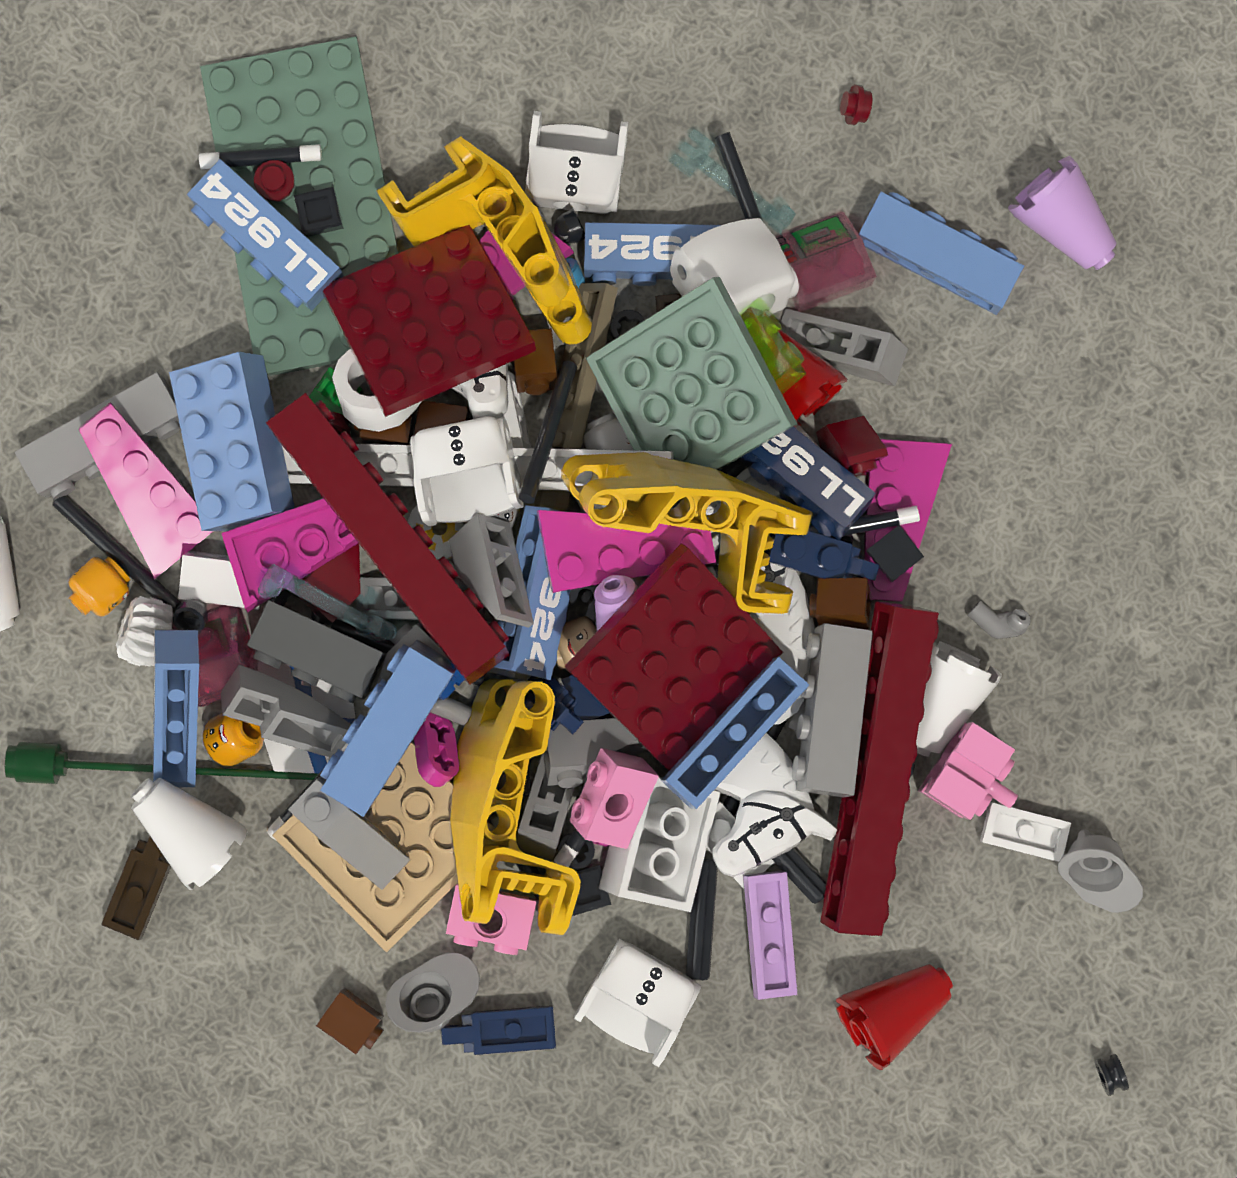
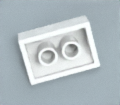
M658 777L628 848L609 845L599 889L618 897L691 912L720 792L713 791L697 809H691L660 781L663 777Z

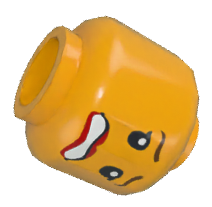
M93 557L70 577L68 584L73 594L68 599L83 615L86 616L92 611L95 615L104 617L129 595L127 583L130 581V578L110 557H107L105 560Z
M222 713L211 718L204 727L203 743L210 757L220 765L233 766L255 756L263 746L264 738H261L260 726L223 716Z

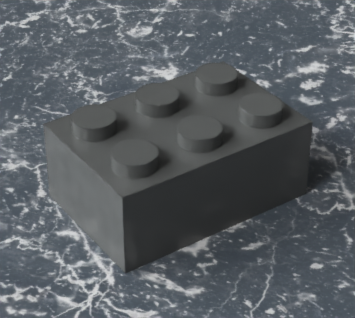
M268 600L247 646L256 650L253 658L278 670L281 664L285 663L294 668L291 673L292 676L315 687L318 681L322 680L332 685L329 693L352 704L356 696L363 700L366 699L385 658L383 652Z

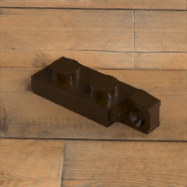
M151 836L148 842L140 839L136 847L131 849L101 923L104 927L136 940H141L144 936L171 869L170 864Z

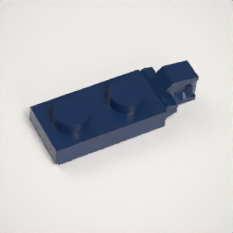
M808 531L806 535L773 533L770 535L774 543L771 549L766 550V554L770 556L769 563L817 578H853V576L873 581L876 579L879 565L858 559L861 549L852 547V544Z
M553 675L551 680L531 676L527 681L543 682L554 693L555 706L550 729L554 731L561 724L573 735L584 723L572 711L578 704L576 697ZM531 689L525 695L524 704L528 710L535 704V695Z
M553 1005L471 1012V1014L461 1015L462 1024L445 1025L441 1028L442 1045L463 1044L464 1053L474 1052V1055L556 1048Z

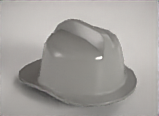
M1083 829L1079 832L1077 840L1073 842L1068 853L1063 855L1058 862V872L1085 902L1107 911L1118 913L1129 911L1137 906L1143 898V886L1139 878L1126 864L1121 847L1110 837L1092 835L1087 829Z
M444 953L403 975L393 983L387 993L385 1005L388 1017L397 1027L407 1032L420 1033L440 1030L449 1023L452 1017L468 1007L478 993L480 976L476 965L469 957L462 954Z

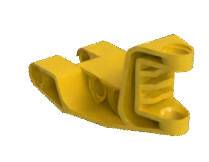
M462 136L444 146L458 170L443 175L444 179L438 183L434 181L428 185L430 188L424 192L420 190L414 194L415 197L407 202L394 180L376 190L413 246L466 225H470L474 229L484 224L528 289L558 338L563 343L570 345L578 344L589 336L592 323L573 273L538 208L533 205L509 170L466 141ZM575 315L571 320L563 322L567 317Z
M646 452L575 455L564 463L561 470L563 483L571 494L579 500L584 511L597 525L644 533L653 532L659 524L720 532L718 581L735 598L737 605L743 611L750 613L784 614L789 612L793 590L781 584L765 581L766 573L760 567L767 566L770 560V556L764 550L771 549L774 540L768 536V533L808 534L812 517L811 511L793 505L717 469L659 457ZM592 471L591 480L583 486L575 485L576 478L580 473ZM681 499L680 503L675 508H672ZM721 500L718 511L714 514L706 515L707 507L712 502ZM594 504L606 505V507L594 509Z
M489 679L480 685L471 707V716L464 726L457 744L459 771L454 776L450 821L464 921L487 924L492 917L499 890L502 887L506 890L538 894L539 930L542 933L564 935L569 927L580 890L581 881L578 873L572 868L525 854L518 848L516 843V831L529 759L543 754L547 749L555 706L554 693L543 682H515L509 679ZM502 687L506 692V698L502 707L499 708L495 702V694ZM531 689L535 695V704L528 710L524 702L526 693ZM504 771L506 782L504 787L498 791L496 789L497 784ZM496 811L499 822L497 827L490 832L487 827V820L489 815ZM504 861L542 867L546 869V873L542 875L498 868L497 863Z

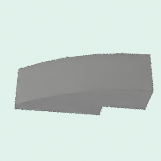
M238 665L221 691L222 715L260 726L261 738L330 758L333 754L335 755L338 749L341 750L346 744L342 739L351 726L350 723L311 696L269 675Z

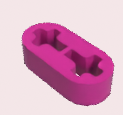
M430 712L414 737L417 768L421 777L428 784L434 787H442L459 771L456 737L450 720Z

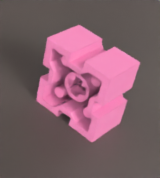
M965 723L947 744L941 757L934 764L918 791L957 817L971 820L974 814L980 817L987 809L992 798L1007 808H1011L1018 795L997 782L996 779L1002 782L1011 771L1015 761L1010 758L1015 749L975 723Z

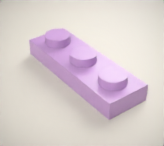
M776 871L743 875L754 998L761 1000L798 995L787 872Z

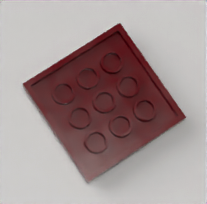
M470 225L444 233L332 281L323 290V296L385 417L536 351L534 339Z
M681 543L564 667L670 771L704 732L714 724L727 707L740 696L761 670L773 658L780 657L783 651L757 622L737 605L735 598L696 555Z

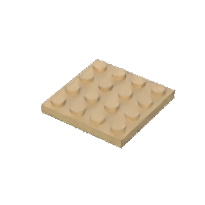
M413 742L410 743L374 803L365 814V817L411 859L383 890L321 841L294 815L272 835L386 953L458 883L450 821L453 783L449 781L442 787H434L421 777L417 768L415 744ZM487 820V827L491 832L496 827Z

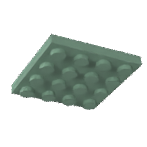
M720 277L711 278L586 357L634 451H672L673 460L719 470L797 425L792 412Z

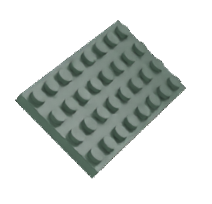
M356 36L200 66L216 152L321 145V161L285 163L294 174V189L283 200L266 201L302 233L294 195L334 187L344 229L307 238L340 267L344 276L399 253L391 213L376 191L386 184ZM260 165L230 167L257 192L254 186V175ZM244 249L239 254L234 251L253 354L263 356L267 377L336 364L338 359L350 347L325 298L312 311L303 303L296 308L279 292L284 286L272 276L267 281L250 265L254 259Z

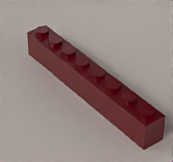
M304 393L268 420L266 424L467 683L471 685L509 656L508 650L504 645L509 640L508 636L495 620L489 624L479 613L484 606L470 588L462 592L453 579L459 575L445 556L437 560L428 549L434 543L419 524L412 528L403 516L408 513V510L397 495L392 493L387 497L379 486L384 481L370 462L362 465L354 454L359 451V448L348 433L344 430L338 434L330 423L335 418L321 400L314 404L309 396Z
M879 601L875 603L871 626L872 640L855 793L853 796L842 797L836 827L837 832L834 839L820 920L822 924L837 933L882 936L884 923L889 916L888 899L891 883H893L896 877L895 859L898 844L903 837L902 820L905 804L910 797L909 780L912 763H914L917 757L916 740L919 723L924 717V694L926 683L929 681L932 672L930 660L933 643L937 639L939 632L937 622L939 613L921 607Z

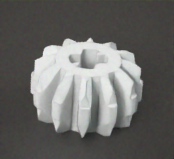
M140 596L132 600L129 608L126 609L118 632L119 636L116 643L118 657L134 665L154 666L155 630H173L172 606L152 597Z

